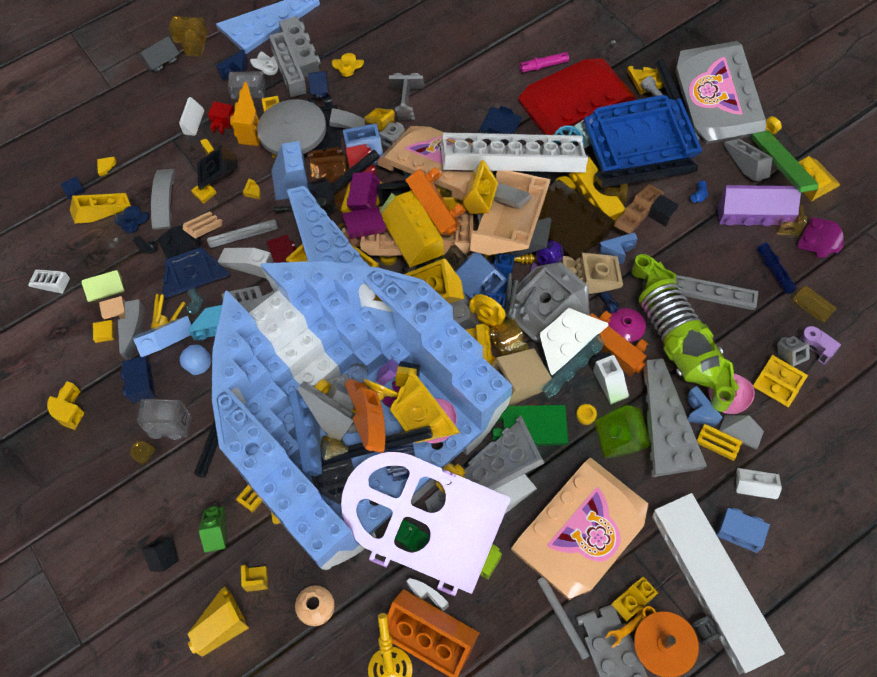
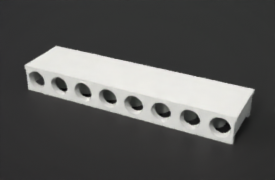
M443 133L441 145L443 170H475L479 162L484 160L491 171L586 172L588 156L585 155L582 143L583 137L572 135ZM453 138L456 141L453 145H447L446 140ZM470 138L474 142L469 145L465 139ZM489 139L491 140V143L487 146V144L482 140ZM506 139L509 143L505 146L500 140ZM518 140H525L526 144L522 146ZM542 140L544 144L540 146L535 141ZM558 140L561 142V145L558 146L553 141ZM577 141L579 144L575 147V145L570 142Z
M688 494L655 509L652 515L655 524L706 616L710 615V622L715 631L720 633L721 637L719 639L738 674L741 675L784 655L783 649L693 494Z

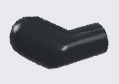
M136 236L133 239L141 253L153 254L158 249L155 241L145 243L141 236Z

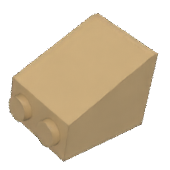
M534 348L497 357L491 365L512 384V395L508 406H513L545 391L553 381Z

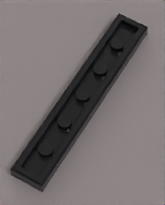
M683 158L595 173L594 180L603 188L697 172L698 165L690 158Z

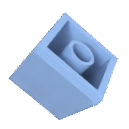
M300 141L281 144L271 170L276 201L288 199V189L305 186L308 189V175Z

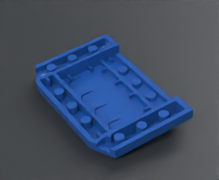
M659 95L599 107L589 117H585L583 121L601 172L683 158L691 159L702 152L682 100L679 98L672 100L668 99V96Z

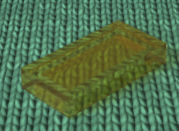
M806 285L793 298L794 302L823 323L837 309Z

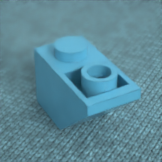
M222 305L203 310L189 327V333L193 340H204L207 337L216 336Z

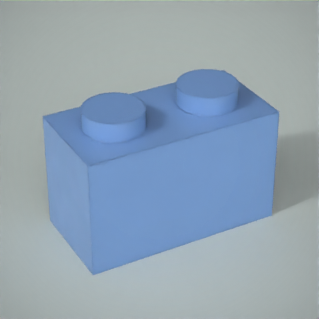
M727 508L722 515L716 535L721 539L758 553L764 546L770 524L765 523L759 517L745 515L743 511L737 508Z

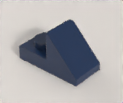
M244 50L216 65L219 76L223 81L236 73L243 80L245 79L248 60Z

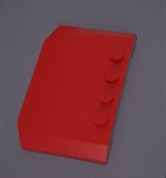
M603 58L584 59L528 85L518 97V102L543 135H554L563 126H575L584 120L585 117H589L599 107L634 101L636 97Z

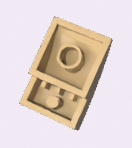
M582 253L576 261L569 256H563V259L560 261L588 285L589 294L610 291L623 286L618 256Z

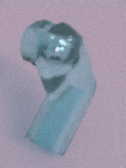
M192 288L187 292L192 300L189 303L190 306H187V311L191 314H197L201 309L203 299L196 289Z

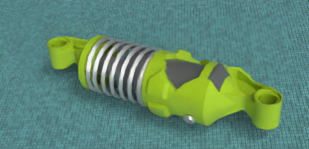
M646 254L637 255L632 267V274L637 278H643L647 281L639 297V304L644 309V312L648 313V318L655 325L654 329L658 330V335L662 336L663 350L668 358L675 362L678 367L676 370L679 376H683L685 381L713 389L711 404L715 410L720 412L728 410L735 398V391L739 389L733 378V364L723 357L722 354L724 352L720 346L717 347L713 341V333L706 324H703L698 319L694 309L691 308V304L687 302L684 293L680 291V287L676 282V274L665 269L661 262L658 263Z

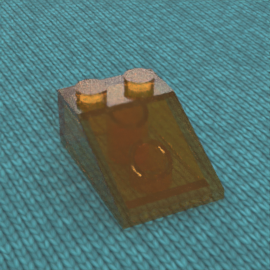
M345 155L310 158L312 181L323 177L329 179L330 184H332L348 171ZM348 184L334 194L335 200L331 202L336 203V210H341Z

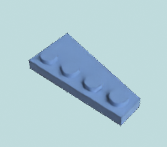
M295 390L290 392L289 396L302 470L304 474L315 477L322 474L320 425L299 391Z

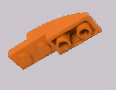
M349 378L345 386L357 412L352 419L363 446L369 451L383 453L385 450V422L377 391L368 389L365 383Z

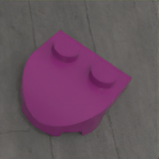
M812 217L798 242V248L817 252V257L825 258L828 257V254L838 253L843 248L844 236L837 223Z

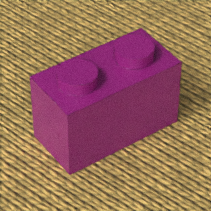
M373 172L353 173L350 192L347 198V206L352 211L375 207L378 195L377 184H380V179Z

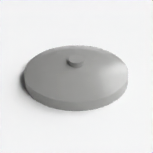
M294 99L282 101L266 110L258 122L257 133L263 147L275 155H278L281 144L300 141L302 153L304 154L314 149L323 140L327 126L324 114L318 106L309 101Z

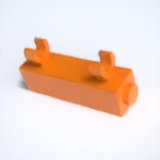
M434 167L427 174L419 168L405 180L439 232L450 236L461 225L457 217L465 213L466 209L460 203L454 206L452 210L447 205L433 184L434 180L442 176L439 169Z
M605 311L600 318L593 313L589 315L606 323H609L612 317L608 311ZM607 326L589 342L594 348L600 347L603 354L610 351L615 356L621 369L631 377L635 372L640 373L646 365L644 363L646 355L643 352L647 349L646 346L649 343L643 339L634 346L611 327Z

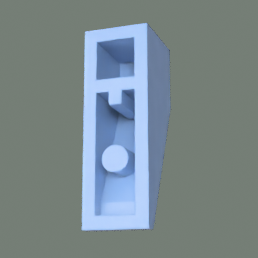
M187 315L132 336L140 356L144 357L190 336L189 327L191 322Z

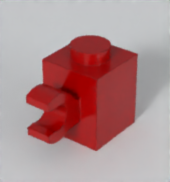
M213 102L208 112L211 122L210 128L213 133L217 128H219L220 134L224 133V128L231 129L230 119L235 112L233 105Z

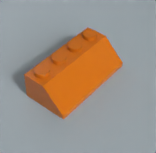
M404 589L392 602L387 615L389 635L392 637V643L449 677L459 676L480 632Z

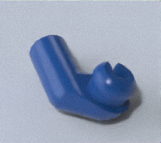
M705 181L697 183L698 191L690 196L692 203H700L708 197Z

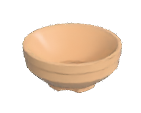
M316 585L302 590L295 602V611L298 618L309 626H320L326 623L331 618L335 607L332 594L326 588ZM312 597L319 599V606L314 610L307 608V601Z

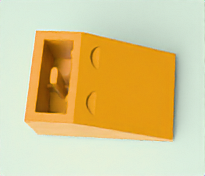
M244 82L242 89L239 91V100L235 103V112L231 116L230 124L233 126L234 135L237 137L239 144L259 146L260 139L257 133L259 120L248 84Z

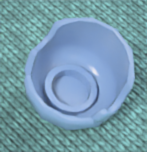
M190 345L185 348L179 360L180 365L192 375L204 373L212 362L210 353L201 345Z

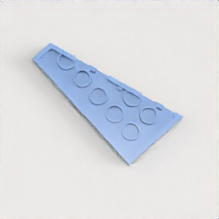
M283 0L219 22L216 26L227 38L247 54L267 41L269 35L281 31L279 21L295 16L299 19L319 6L320 1Z
M305 186L287 190L308 262L330 261L369 266L360 257L359 252L351 246L349 240L334 221H331L327 216L325 210L318 205L317 200Z

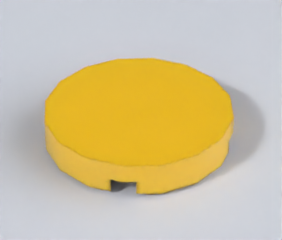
M476 294L469 301L470 311L473 314L475 312L478 315V320L497 326L504 321L505 311L494 299L486 295Z

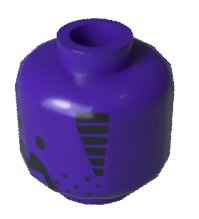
M553 240L547 242V248L536 251V258L541 265L560 262L564 256L562 246Z

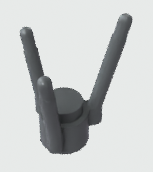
M509 273L504 306L506 317L518 319L520 313L524 314L537 288H532L523 305H521L520 301L515 300L518 280H514L511 294L512 273Z

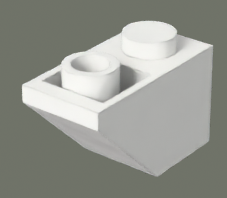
M612 355L596 361L593 372L610 405L628 398L629 394L624 374L615 356Z

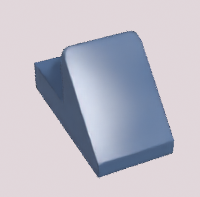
M634 232L600 242L598 253L601 255L618 256L619 264H624L625 252L635 248L637 236Z
M697 386L690 390L686 398L689 405L696 410L689 415L688 421L708 426H717L723 417L712 407L711 402Z

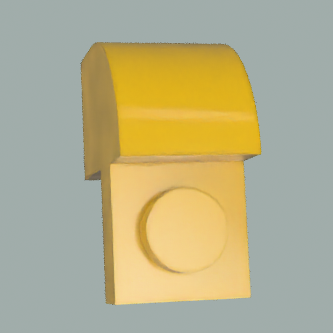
M67 381L64 387L60 389L57 398L49 397L47 408L50 415L61 425L75 430L84 415V412L78 405L74 404L81 391L73 383Z

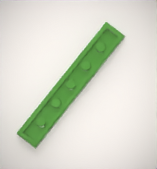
M769 131L752 134L751 139L764 153L773 157V164L800 193L818 189L819 184Z

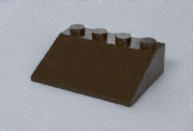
M557 180L548 187L538 220L549 217L552 219L548 240L559 243L563 248V252L574 261L578 260L582 253H587L606 238L615 221L561 180Z

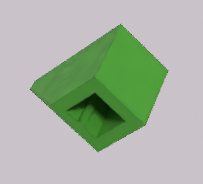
M212 506L203 512L199 534L204 553L226 549L228 536L224 506Z

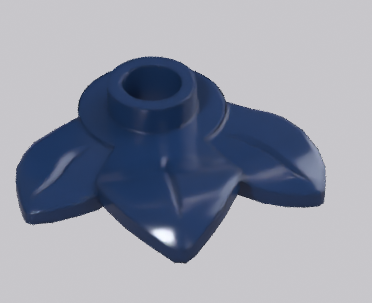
M131 205L124 210V213L115 214L114 222L120 225L126 233H133L138 230L139 224L147 221L149 212L140 213L137 205Z

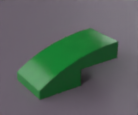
M403 519L394 540L409 550L417 552L427 545L430 535Z

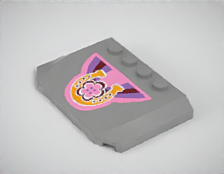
M734 41L680 51L675 72L694 132L704 139L703 142L705 144L750 137L753 133L766 131V119L741 43Z

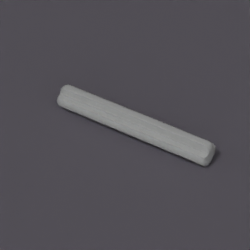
M272 219L208 237L207 242L209 247L212 248L276 230L278 226L276 220Z

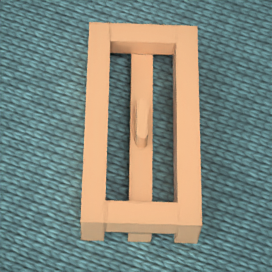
M209 211L184 223L183 230L196 239L221 227L222 220H217V216H212V213Z

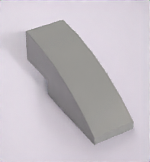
M140 299L124 302L125 318L118 320L119 351L125 360H130L137 349L132 336L142 333L144 329L145 307Z

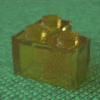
M172 16L168 29L173 41L182 44L186 55L202 56L208 34L204 19Z

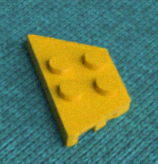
M411 369L404 387L401 386L398 397L390 408L395 418L405 431L424 426L432 428V438L414 443L459 434L458 428Z

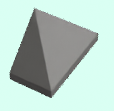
M725 415L719 431L742 441V444L756 450L764 432L750 416Z

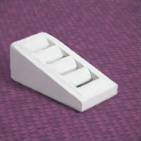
M35 270L28 286L63 294L70 278L66 272Z

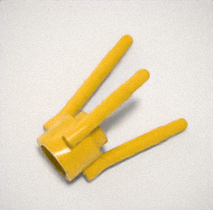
M156 294L151 329L176 320L185 302L180 304L168 322V318L161 315L164 295L161 294L159 299V294Z

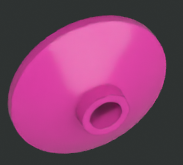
M622 308L616 313L613 312L611 314L612 317L608 326L628 342H635L643 336L646 323L640 313L633 309Z

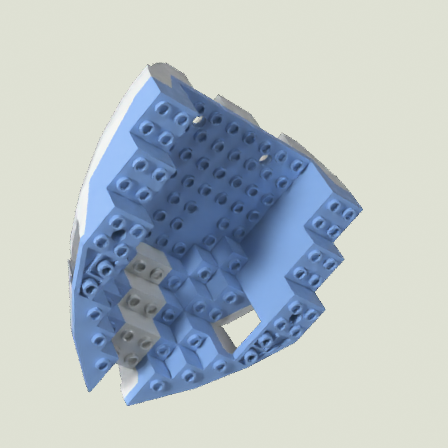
M330 261L262 263L260 265L264 275L275 292L273 295L248 313L227 290L224 294L212 352V405L219 448L257 496L321 569L328 570L332 566L338 565L359 554L365 547L355 540L352 531L345 524L342 506L320 494L313 485L311 475L303 473L289 393L297 390L303 381L315 387L322 379L329 382L328 379L348 373L350 379L364 383L362 381L363 378L377 383L378 370L392 358L398 363V366L400 361L420 365V380L432 396L450 402L457 414L456 427L460 433L451 435L442 441L443 447L441 449H433V443L425 441L420 443L413 442L416 458L443 468L461 452L467 456L483 441L507 408L512 395V384L483 358V346L453 319V307L422 279L378 267ZM375 294H376L382 301L373 300V299L375 298ZM395 377L388 381L384 387L393 390L392 382L395 381ZM381 400L385 422V436L405 432L404 428L390 411V407L384 405ZM320 427L321 453L362 443L358 432L350 434L347 430L341 441L327 436L326 432ZM374 452L351 458L354 470L368 458L381 453ZM386 466L372 472L368 479V484L372 489L393 498L401 496L407 479L393 481L392 475L388 476ZM430 477L420 478L411 498V504L413 505L431 489L437 480ZM369 499L360 500L356 507V513L361 525L374 538H376L374 531L393 515V511L390 508L381 504L373 506L370 504Z

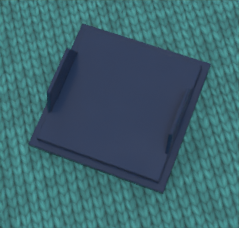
M491 106L478 132L480 133L481 130V133L484 131V134L486 132L487 134H514L522 117L515 115L510 108L500 106L498 109Z

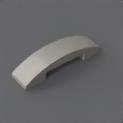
M175 169L157 170L155 173L151 194L153 230L171 229L172 213L170 211L172 185L175 182Z

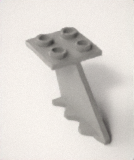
M394 73L389 75L391 88L403 89L401 104L395 107L398 120H415L413 107H409L410 89H425L423 75L418 73H411L410 75Z

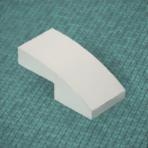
M409 578L407 580V585L418 598L424 600L426 597H429L441 611H445L449 607L448 602L443 596L430 586L415 579Z

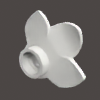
M261 51L257 59H250L253 67L262 70L267 75H274L278 71V65L274 56L269 57Z

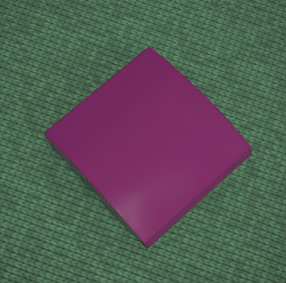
M377 207L341 213L349 239L386 232L385 223Z

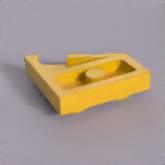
M633 66L627 68V72L640 95L648 92L640 85L648 76H652L656 81L657 89L664 88L657 68L643 67V70L633 69Z

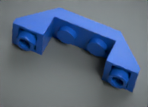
M498 253L495 257L494 266L503 273L508 281V274L512 273L515 255ZM507 281L496 293L487 292L486 295L498 302L503 309L506 300L504 290H507Z

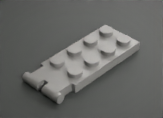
M612 605L599 609L600 618H597L594 611L576 617L578 625L583 624L587 637L584 638L598 677H648L644 666L637 657L630 633L621 639L618 646L611 648V646L616 642V638L609 636L605 639L608 632L616 631L626 625V623L621 624L617 615L618 611Z

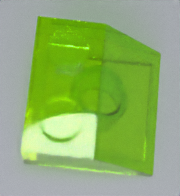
M625 405L595 420L605 458L636 453L651 446L640 408Z

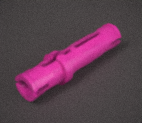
M567 52L543 58L536 57L530 61L520 62L519 69L521 73L533 70L539 71L541 68L569 62V55H567Z

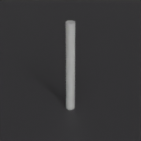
M545 577L540 578L537 582L581 659L588 658L590 655L549 583Z

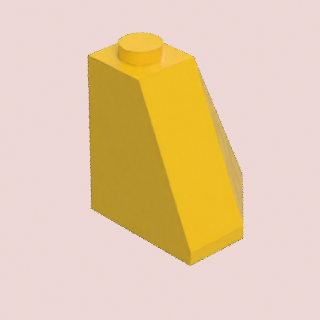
M223 587L188 632L190 639L188 646L193 654L197 653L203 657L249 629L231 591L227 587Z

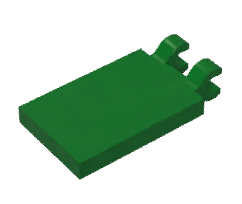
M565 405L507 406L497 422H503L504 430L506 428L510 429L517 423L516 419L521 415L536 446L568 445ZM493 429V441H497L503 435V429Z

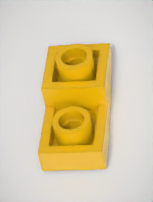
M643 576L611 605L628 621L651 601L658 592Z

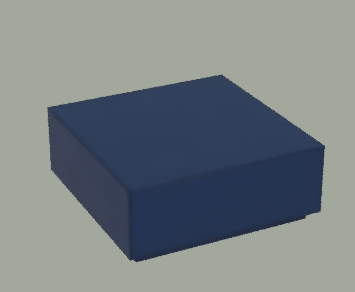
M77 176L61 183L68 199L85 192Z

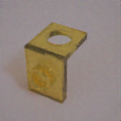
M799 205L795 223L782 222L777 234L800 236L807 223V216L804 215V205ZM786 227H794L793 230H784Z

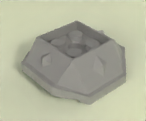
M561 262L536 266L517 285L515 300L520 301L521 305H523L532 288L536 287L534 295L529 301L524 314L520 313L518 319H509L534 342H541L539 334L568 308L590 315L588 285ZM551 298L549 302L543 303L544 299Z

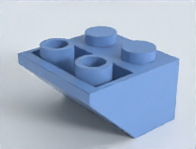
M377 123L343 130L346 148L367 144V147H371V151L376 150L379 156L383 154Z
M473 252L455 271L461 279L463 291L470 298L476 294L487 295V292L496 293L507 281L498 268L477 252Z

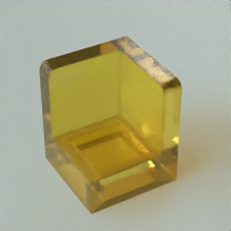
M628 183L621 184L619 188L605 187L604 195L617 196L623 206H625Z

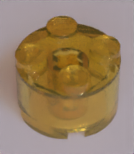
M508 318L502 324H497L489 329L490 339L494 347H498L500 357L529 350L527 342L523 343L524 335L515 319Z

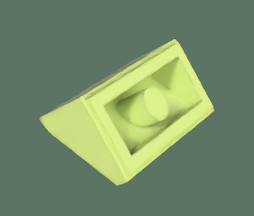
M117 270L82 280L88 302L125 292L122 276Z

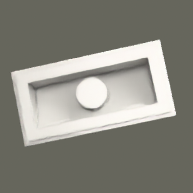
M191 97L187 100L179 124L185 135L195 136L204 113V108Z
M737 468V493L772 499L779 498L782 489L779 474Z

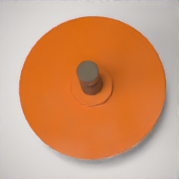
M656 612L644 618L636 629L634 647L637 657L642 665L653 674L660 677H678L688 672L695 664L699 652L698 639L692 626L681 616L671 612Z

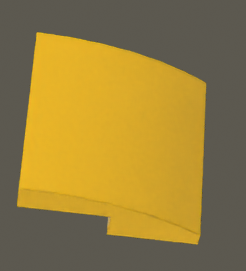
M772 355L753 387L789 408L808 375Z

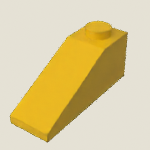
M126 193L72 196L70 213L74 224L90 223L122 212L131 204Z

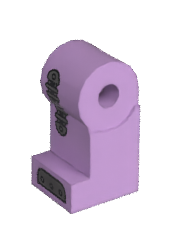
M814 326L807 327L800 337L803 343H809V349L820 356L818 361L823 365L829 361L841 346L836 340Z

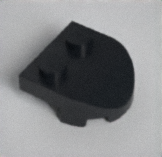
M175 226L159 237L158 242L166 258L169 259L197 249L199 244H201V238L195 239L183 230V226Z

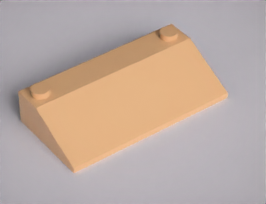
M497 171V182L528 192L531 195V199L520 209L493 200L490 213H484L477 231H472L470 251L480 254L492 255L529 249L551 180L514 171Z

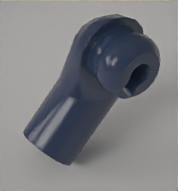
M608 291L600 295L607 305L606 311L616 313L619 310L618 302Z

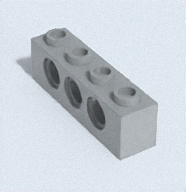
M297 16L279 21L281 32L285 31L303 77H307L310 72H319L318 65H321L319 56H315L316 52L313 44L309 43L308 33L304 32L303 22H300Z
M285 31L269 35L272 53L290 97L306 94L305 79Z

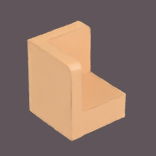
M122 296L99 302L103 319L119 316L120 319L125 318V300Z

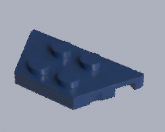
M202 247L166 259L165 263L166 270L163 277V292L161 293L164 295L163 301L231 277V275Z

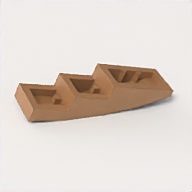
M648 184L636 195L634 201L626 207L624 214L616 220L614 226L631 234L647 217L651 205L664 192Z

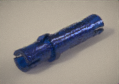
M768 242L761 244L757 250L763 256L765 265L772 270L785 293L788 295L796 291L797 287L781 265L779 256L775 255Z

